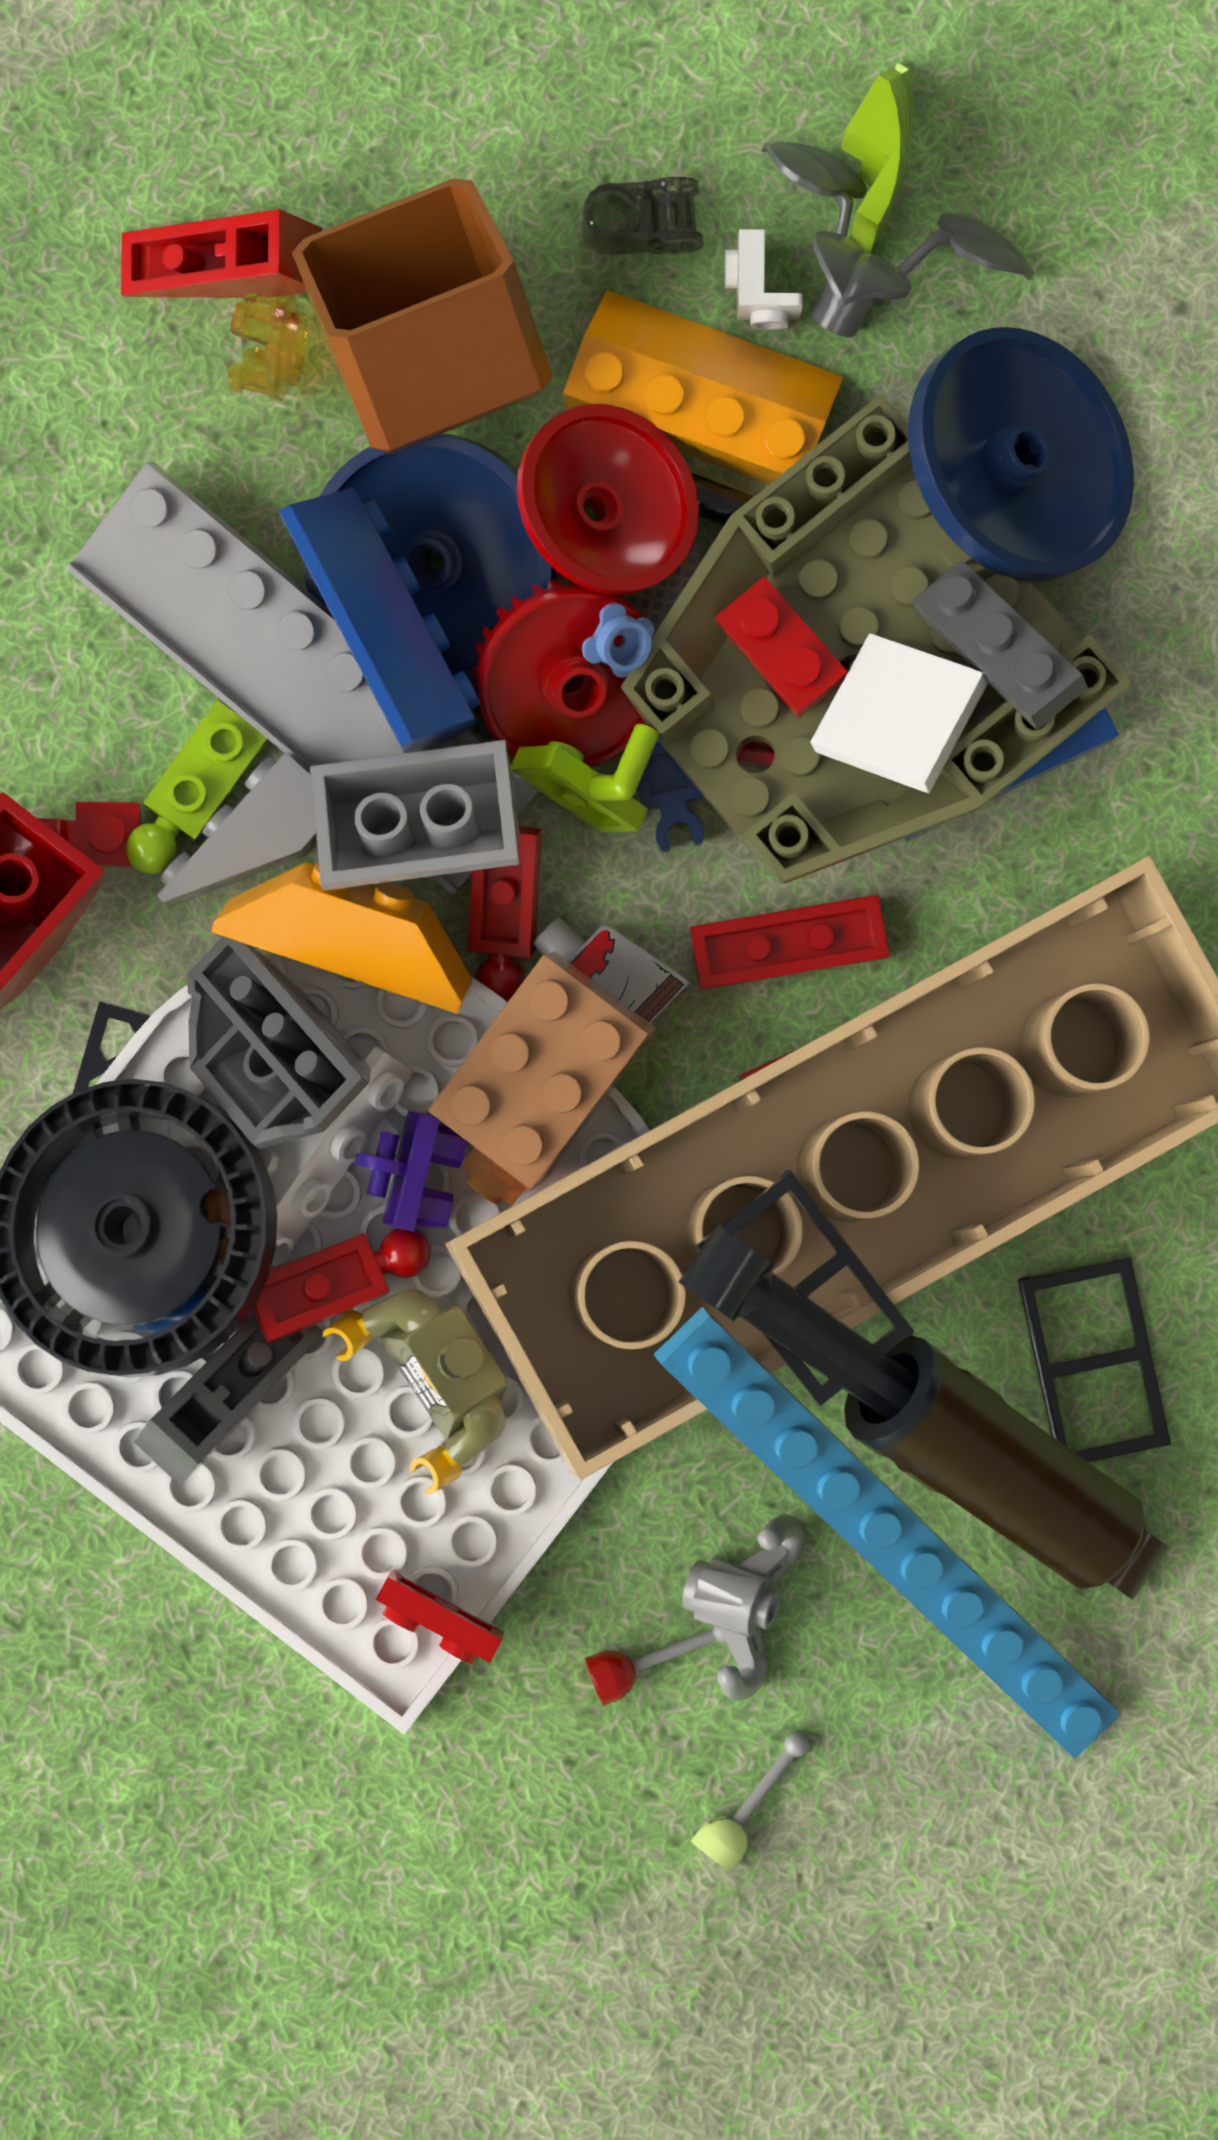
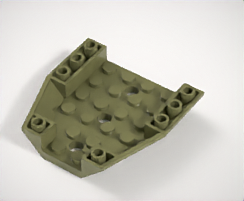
M880 394L729 517L652 637L651 651L647 660L639 668L630 671L621 685V689L645 723L659 733L658 741L736 836L785 884L981 809L1131 687L1132 682L1090 634L1081 640L1031 581L1010 578L984 567L968 556L952 541L934 518L919 489L910 458L908 425ZM962 560L1083 675L1088 689L1036 730L988 683L932 790L928 794L816 753L811 740L837 694L840 685L798 719L716 624L715 616L765 576L842 666L856 659L866 638L871 633L974 669L918 615L912 602L914 598ZM759 741L768 744L775 753L774 760L767 770L761 773H750L740 767L738 755L741 749L748 743Z

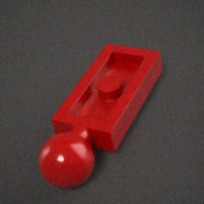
M519 826V865L474 870L471 875L468 951L489 953L488 959L483 961L478 967L475 979L507 1003L525 980L524 971L518 962L514 960V956L530 958L536 949L533 942L536 940L542 845L541 828Z
M396 1228L384 1237L380 1249L372 1251L365 1233H362L270 1270L265 1286L253 1308L267 1343H273L387 1296L390 1291L383 1275L390 1273L400 1278H411L420 1274L429 1263L431 1257L430 1244L425 1235L417 1229L411 1232Z

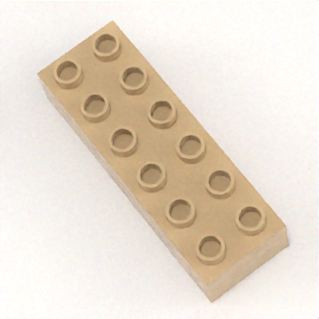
M1149 855L447 1242L445 1245L569 1471L576 1478L582 1480L707 1410L654 1356V1353L701 1307L706 1309L770 1373L787 1365L761 1331L741 1317H737L735 1321H732L678 1282L699 1253L695 1245L712 1233L718 1225L721 1226L779 1180L783 1172L792 1170L893 1304H896L1218 1123V977ZM790 1191L733 1235L773 1263L772 1272L793 1287L836 1254L835 1250ZM847 1266L807 1296L850 1328L882 1312Z

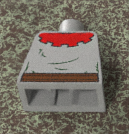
M558 917L533 942V945L543 955L554 951L650 1024L689 985V982L679 973L605 923L585 942Z

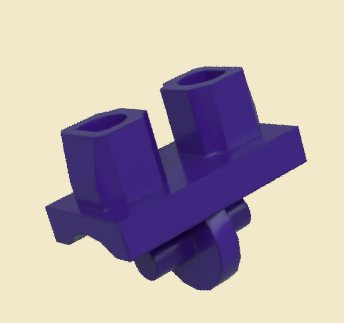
M412 1111L407 1112L397 1161L394 1158L400 1135L381 1131L375 1156L357 1152L355 1165L372 1169L367 1194L385 1198L391 1173L393 1174L382 1221L383 1224L414 1232L415 1225L421 1227H447L449 1224L453 1206V1194L424 1186L430 1162L460 1168L464 1159L467 1141L448 1126L440 1125V1120L435 1116Z

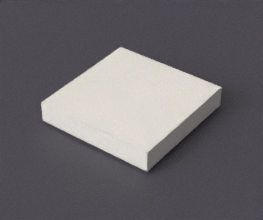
M869 633L816 730L811 744L816 753L929 794L988 682L983 672Z

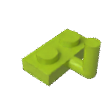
M636 724L614 775L597 773L583 763L584 756L580 751L568 744L551 741L546 746L519 747L511 767L513 773L597 832L639 831L648 808L636 801L632 796L636 792L659 733L647 725Z

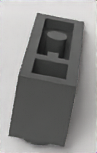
M254 1313L150 1419L134 1443L176 1483L182 1486L322 1337L323 1331L317 1325H314L268 1344Z

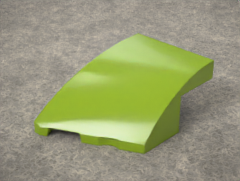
M898 62L895 69L890 67L886 72L878 75L845 129L841 146L842 150L863 162L859 176L866 184L871 186L856 211L849 238L871 254L887 225L898 198L908 162L912 137L914 108L912 71L901 62Z

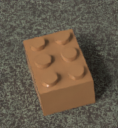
M557 952L544 954L427 1111L532 1190L547 1177L657 1029Z

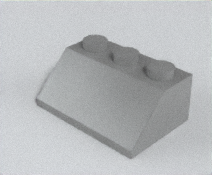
M505 740L310 766L320 883L323 891L520 864V831L514 777Z

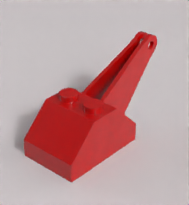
M4 792L0 794V1010L20 996L61 948L102 885L105 871Z

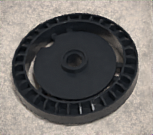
M140 1079L108 1081L74 1092L50 1106L27 1127L9 1151L0 1170V1299L16 1325L38 1347L59 1361L84 1371L133 1378L161 1375L192 1364L213 1352L239 1328L254 1308L269 1277L276 1249L278 1216L273 1185L262 1156L224 1110L197 1094L164 1082ZM138 1118L173 1121L192 1133L209 1151L221 1171L228 1190L231 1225L208 1219L205 1202L208 1196L214 1190H217V1186L199 1158L177 1141L160 1134L142 1131ZM118 1122L120 1131L108 1134L103 1133L102 1127ZM82 1139H84L85 1144L79 1147L77 1150H75L62 1162V1164L58 1167V1169L55 1171L52 1178L48 1182L51 1173L62 1160V1158L65 1156V1154L68 1153ZM47 1182H48V1185H47V1187H46V1189H45V1191H44V1193H43V1196H42V1199H41V1202H40V1205H39V1201H40L41 1194H42V1192H43V1190H44V1188H45V1186H46V1184H47ZM38 1205L39 1210L36 1224V1240L39 1258L43 1270L49 1280V1282L46 1285H44L43 1279L41 1277L37 1265L34 1246L35 1217ZM137 1213L140 1220V1230L136 1238L130 1243H126L123 1237V1225L131 1214ZM223 1237L230 1239L224 1264L217 1262ZM210 1275L217 1276L214 1285L198 1306L181 1321L159 1333L134 1340L110 1341L84 1330L92 1319L108 1324L133 1326L165 1318L186 1305L200 1291ZM61 1299L74 1308L68 1316L56 1305Z

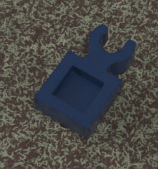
M658 741L654 746L636 790L639 803L648 808L647 812L660 809L662 818L657 824L655 837L658 848L664 854L670 852V842L667 833L672 826L677 824H683L691 830L695 846L702 845L704 840L703 825L695 814L688 811L687 803L704 799V796Z

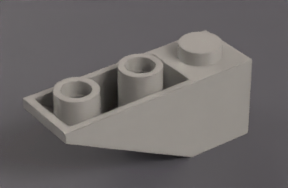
M286 752L277 762L271 757L266 758L245 782V786L251 791L236 808L233 809L228 804L224 805L206 824L202 833L208 839L191 857L186 852L181 853L163 872L160 881L166 886L157 896L172 907L305 857L317 844L311 774Z

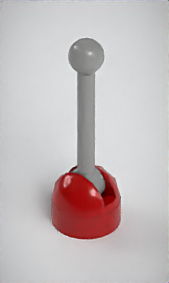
M713 1625L710 1630L634 1660L614 1650L601 1651L584 1659L602 1706L624 1698L630 1692L635 1682L636 1672L715 1641L724 1644L727 1642L720 1628Z

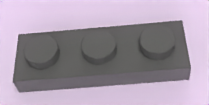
M960 560L912 600L918 615L975 670L983 672L987 682L1036 730L1088 689L1083 675L964 561Z

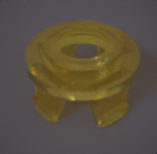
M247 293L244 296L245 302H238L235 305L230 332L235 336L268 347L247 348L244 350L242 363L232 364L227 369L229 387L231 390L242 393V390L245 389L268 394L270 400L283 401L289 386H297L301 378L307 344V318L305 313H298L297 300L294 295L282 294L280 298L259 297L258 293Z

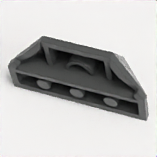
M222 936L187 974L188 994L192 996L188 1021L190 1069L251 1143L259 1149L325 1131L370 1083L371 1068L308 996L253 946Z

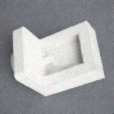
M739 229L737 250H725L724 264L725 289H737V320H750V327L757 330L785 329L788 327V320H800L803 294L765 293V229Z

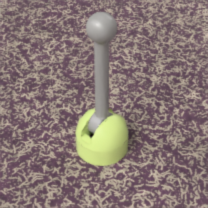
M794 1731L788 1734L784 1742L785 1750L733 1818L726 1816L711 1818L702 1825L692 1838L691 1842L728 1872H733L747 1849V1835L743 1825L793 1759L801 1757L808 1752L810 1741L803 1732Z

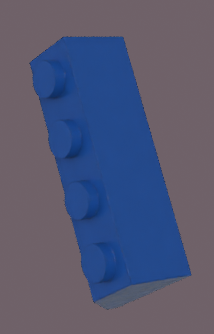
M352 487L291 504L279 510L293 542L403 753L432 750L476 727L475 718L471 710L480 706L481 703L464 670L452 676L441 653L450 649L451 645L434 613L424 618L419 613L411 596L421 591V588L405 557L402 556L392 561L381 539L391 534V530L374 498L363 504L355 488Z

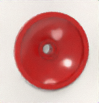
M607 404L576 406L556 415L543 425L530 440L523 453L517 476V497L520 514L527 533L536 549L562 576L583 588L595 592L625 595L641 592L655 586L675 572L683 563L693 545L697 531L699 508L696 487L689 467L678 448L652 422L633 411ZM584 505L594 511L596 522L587 516L583 508Z

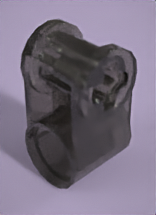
M665 177L651 181L606 183L597 186L589 193L584 203L581 222L583 240L590 249L605 255L649 252L665 255L690 253L701 249L704 246V239L702 233L696 230L694 197L700 193L699 181L690 177ZM671 207L674 208L675 225H673ZM602 209H616L624 215L627 225L618 231H605L596 224L593 216Z

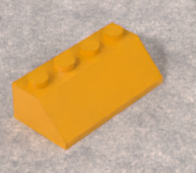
M606 290L584 334L565 385L563 409L568 410L586 404H607L622 407L641 415L656 425V428L662 430L680 452L770 484L820 443L844 376Z

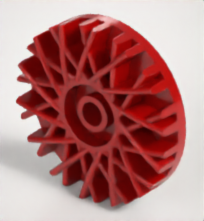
M556 580L549 581L546 590H543L539 584H534L531 586L535 593L534 595L523 601L514 596L510 599L511 610L503 607L497 609L496 613L500 621L492 631L485 627L482 634L486 641L475 644V651L479 656L477 668L471 666V675L475 679L471 685L481 703L480 706L476 707L477 712L496 741H506L508 753L514 758L519 747L546 746L551 741L568 744L580 751L584 756L583 763L590 768L599 766L625 751L636 724H647L621 689V685L627 677L621 678L612 673L611 667L601 661L598 663L587 661L582 653V645L587 638L593 636L600 623V611L610 603L622 605L625 608L626 614L634 619L641 618L643 615L621 595L595 592L575 583L562 586ZM618 635L614 639L615 646L621 643L622 635ZM576 676L573 682L565 685L570 678Z

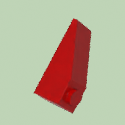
M281 209L123 232L121 247V295L124 297L270 298L307 293L292 252L304 238L321 232L322 227Z

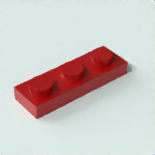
M879 894L689 927L700 991L889 958Z

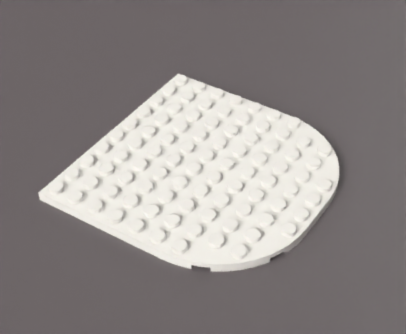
M263 949L257 950L308 996L364 1061L373 1048L379 1047L412 1070V1076L404 1086L401 1098L394 1107L386 1112L368 1138L365 1150L363 1151L365 1154L376 1155L381 1131L400 1135L394 1158L395 1161H397L407 1112L412 1111L434 1116L427 1110L507 1004L504 999L471 977L472 984L459 1013L456 1014ZM187 985L150 1016L95 1085L108 1081L127 1079L164 1082L197 1094L224 1110L190 1069L188 1021L192 996L188 994ZM613 1087L547 1177L532 1190L469 1142H467L464 1159L459 1169L430 1162L424 1187L452 1193L453 1206L447 1227H421L415 1225V1229L423 1233L430 1244L431 1257L427 1267L420 1274L411 1278H400L390 1273L383 1275L390 1291L389 1294L353 1310L363 1313L365 1309L404 1290L411 1289L422 1291L434 1302L457 1304L507 1378L508 1386L501 1400L506 1417V1426L502 1434L467 1465H461V1475L457 1480L431 1494L425 1492L433 1484V1475L427 1466H423L411 1472L410 1464L414 1459L440 1445H445L446 1440L380 1339L375 1337L349 1360L340 1361L335 1356L347 1347L345 1340L336 1333H331L327 1337L322 1336L226 1440L180 1486L144 1453L134 1441L150 1419L225 1343H222L213 1352L192 1364L161 1375L126 1378L92 1373L63 1363L38 1347L16 1325L0 1299V1422L405 1735L461 1660L439 1646L443 1639L442 1636L420 1625L416 1633L408 1631L383 1616L382 1613L386 1605L375 1599L391 1570L490 1624L611 1466L609 1464L582 1480L576 1478L569 1471L445 1244L650 1130L637 1111ZM138 1118L142 1131L153 1132L177 1141L199 1158L217 1186V1190H214L205 1202L208 1219L231 1225L228 1190L221 1171L209 1151L192 1133L173 1121ZM439 1121L440 1125L447 1126L443 1122ZM118 1122L102 1127L104 1134L120 1131ZM82 1139L68 1153L65 1154V1156L62 1158V1160L51 1173L48 1182L50 1181L58 1167L62 1164V1162L75 1150H77L79 1147L85 1144L84 1139ZM355 1161L351 1163L330 1193V1198L325 1208L318 1215L314 1216L294 1245L292 1255L286 1264L362 1233H365L372 1251L380 1249L384 1237L390 1231L396 1229L393 1226L382 1223L393 1174L391 1173L385 1198L369 1195L367 1190L372 1169L355 1165ZM47 1182V1184H46V1186H45V1188H44V1190H43V1192H42V1194H41L40 1201H39V1205H40V1202H41L43 1193H44V1191H45V1189H46V1187H47V1185H48V1182ZM38 1205L35 1217L34 1246L37 1265L41 1277L43 1279L44 1285H46L49 1282V1280L43 1270L39 1258L36 1240V1224L39 1210ZM137 1213L131 1214L123 1225V1237L126 1243H130L136 1238L140 1230V1220ZM223 1237L217 1259L218 1263L224 1264L230 1241L228 1238ZM210 1275L204 1286L214 1285L217 1276ZM63 1299L56 1304L66 1316L74 1309ZM253 1309L242 1322V1324L239 1326V1328L254 1314ZM344 1314L319 1323L317 1326L324 1331ZM94 1319L84 1328L90 1334L110 1341L134 1340L153 1335L152 1333L136 1332L134 1325H114Z

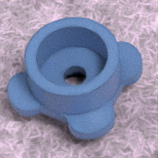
M610 603L600 611V623L593 636L583 642L582 653L584 658L590 663L601 661L611 667L613 674L623 678L627 677L630 671L639 668L647 660L651 651V639L654 636L655 630L652 622L647 618L634 619L626 614L625 608L622 605ZM618 635H622L621 643L615 646L614 639Z

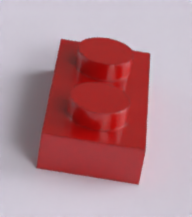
M765 576L715 616V621L719 628L798 719L842 684L848 673Z
M391 1570L375 1599L386 1605L382 1614L388 1620L414 1633L417 1632L420 1625L443 1637L439 1644L443 1650L469 1664H473L477 1656L490 1663L503 1640L504 1631L394 1570Z

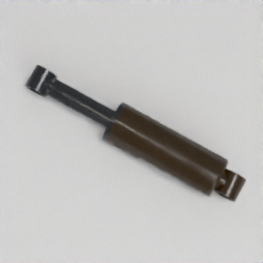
M719 1225L716 1227L678 1281L681 1285L732 1321H735L737 1317H741L848 1392L844 1407L846 1427L852 1436L878 1455L892 1460L901 1471L930 1491L942 1494L1077 1588L1099 1587L1108 1582L1130 1599H1134L1169 1549L1166 1544L1144 1529L1146 1521L1143 1503L1140 1499L1013 1409L997 1391L968 1370L960 1369L954 1365L946 1354L925 1339L911 1336L901 1341L885 1354L877 1346L774 1274L771 1270L774 1265Z

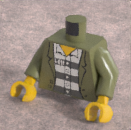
M416 1289L404 1290L365 1309L363 1313L355 1310L346 1312L323 1331V1337L336 1333L345 1340L347 1347L335 1356L340 1361L349 1360L372 1341L373 1337L379 1338L445 1438V1445H440L414 1459L410 1464L411 1472L423 1466H427L433 1475V1484L425 1490L427 1494H431L457 1480L461 1475V1465H467L502 1434L506 1426V1417L501 1400L508 1386L507 1378L457 1304L434 1302L422 1291Z

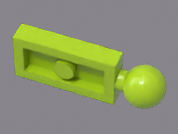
M216 700L143 802L147 809L159 817L154 823L143 824L134 829L127 839V858L132 866L140 872L157 874L167 869L176 858L177 844L175 837L179 832H182L196 843L199 841L206 824L225 805L270 741L245 719L218 700Z

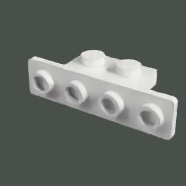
M379 1047L373 1048L365 1059V1062L371 1068L370 1083L325 1131L264 1149L256 1147L263 1158L273 1185L278 1216L276 1249L270 1270L285 1265L289 1260L296 1242L314 1216L318 1215L325 1208L329 1201L330 1193L350 1164L356 1160L357 1152L363 1153L368 1138L386 1112L399 1101L403 1094L404 1086L412 1076L411 1069Z

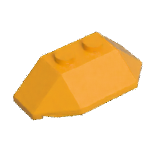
M305 862L230 898L215 918L211 930L212 933L456 1014L459 1013L472 984L470 974L429 902L414 898V894L401 885L387 882L377 885L369 884L323 891L320 883L319 863L314 865Z

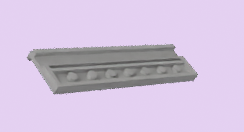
M146 462L74 560L65 567L67 571L281 751L291 756L310 774V766L403 754L394 733L329 609L156 463ZM471 729L434 749L485 743L487 741ZM513 773L519 819L540 791ZM472 871L431 877L449 892L455 894L471 878Z

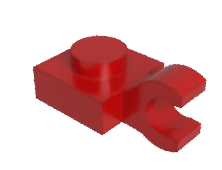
M75 802V821L38 818L98 866L134 868L127 858L126 843L132 831L141 826L140 803Z

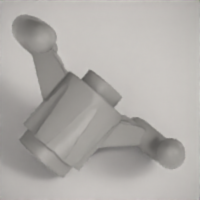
M782 1514L770 1520L760 1531L758 1542L764 1548L763 1550L739 1565L717 1558H711L710 1563L698 1560L692 1567L684 1587L683 1608L694 1612V1619L720 1628L740 1668L739 1670L736 1666L725 1665L719 1669L717 1674L722 1693L733 1701H742L752 1697L762 1686L768 1671V1660L764 1655L761 1630L762 1628L769 1629L779 1608L780 1594L773 1591V1586L778 1577L788 1569L790 1564L800 1558L806 1537L800 1520L788 1514Z

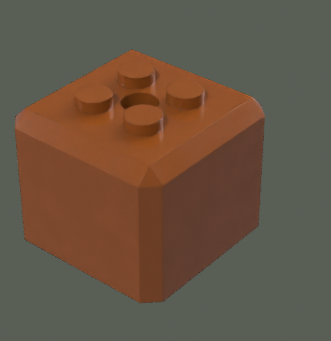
M448 180L306 237L292 252L335 365L369 444L373 449L393 454L540 395L552 376L515 262L472 180Z

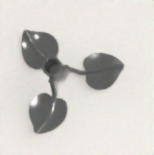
M766 142L761 152H768L775 165L793 182L814 193L833 197L839 206L840 211L836 232L818 231L812 241L827 282L811 310V316L822 327L837 335L854 337L872 304L881 306L885 299L907 297L912 287L906 275L937 246H951L957 254L973 263L999 271L1024 275L1027 280H1031L1035 273L1018 250L995 229L977 219L954 213L941 214L937 221L941 229L934 231L909 257L896 267L890 261L871 254L859 244L847 238L853 209L852 197L864 198L867 193L864 181L853 168L835 155L800 143Z

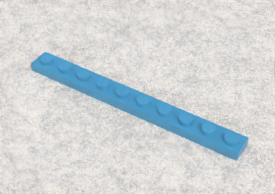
M701 1307L654 1353L659 1363L1074 1759L1121 1715L1099 1690L706 1309Z

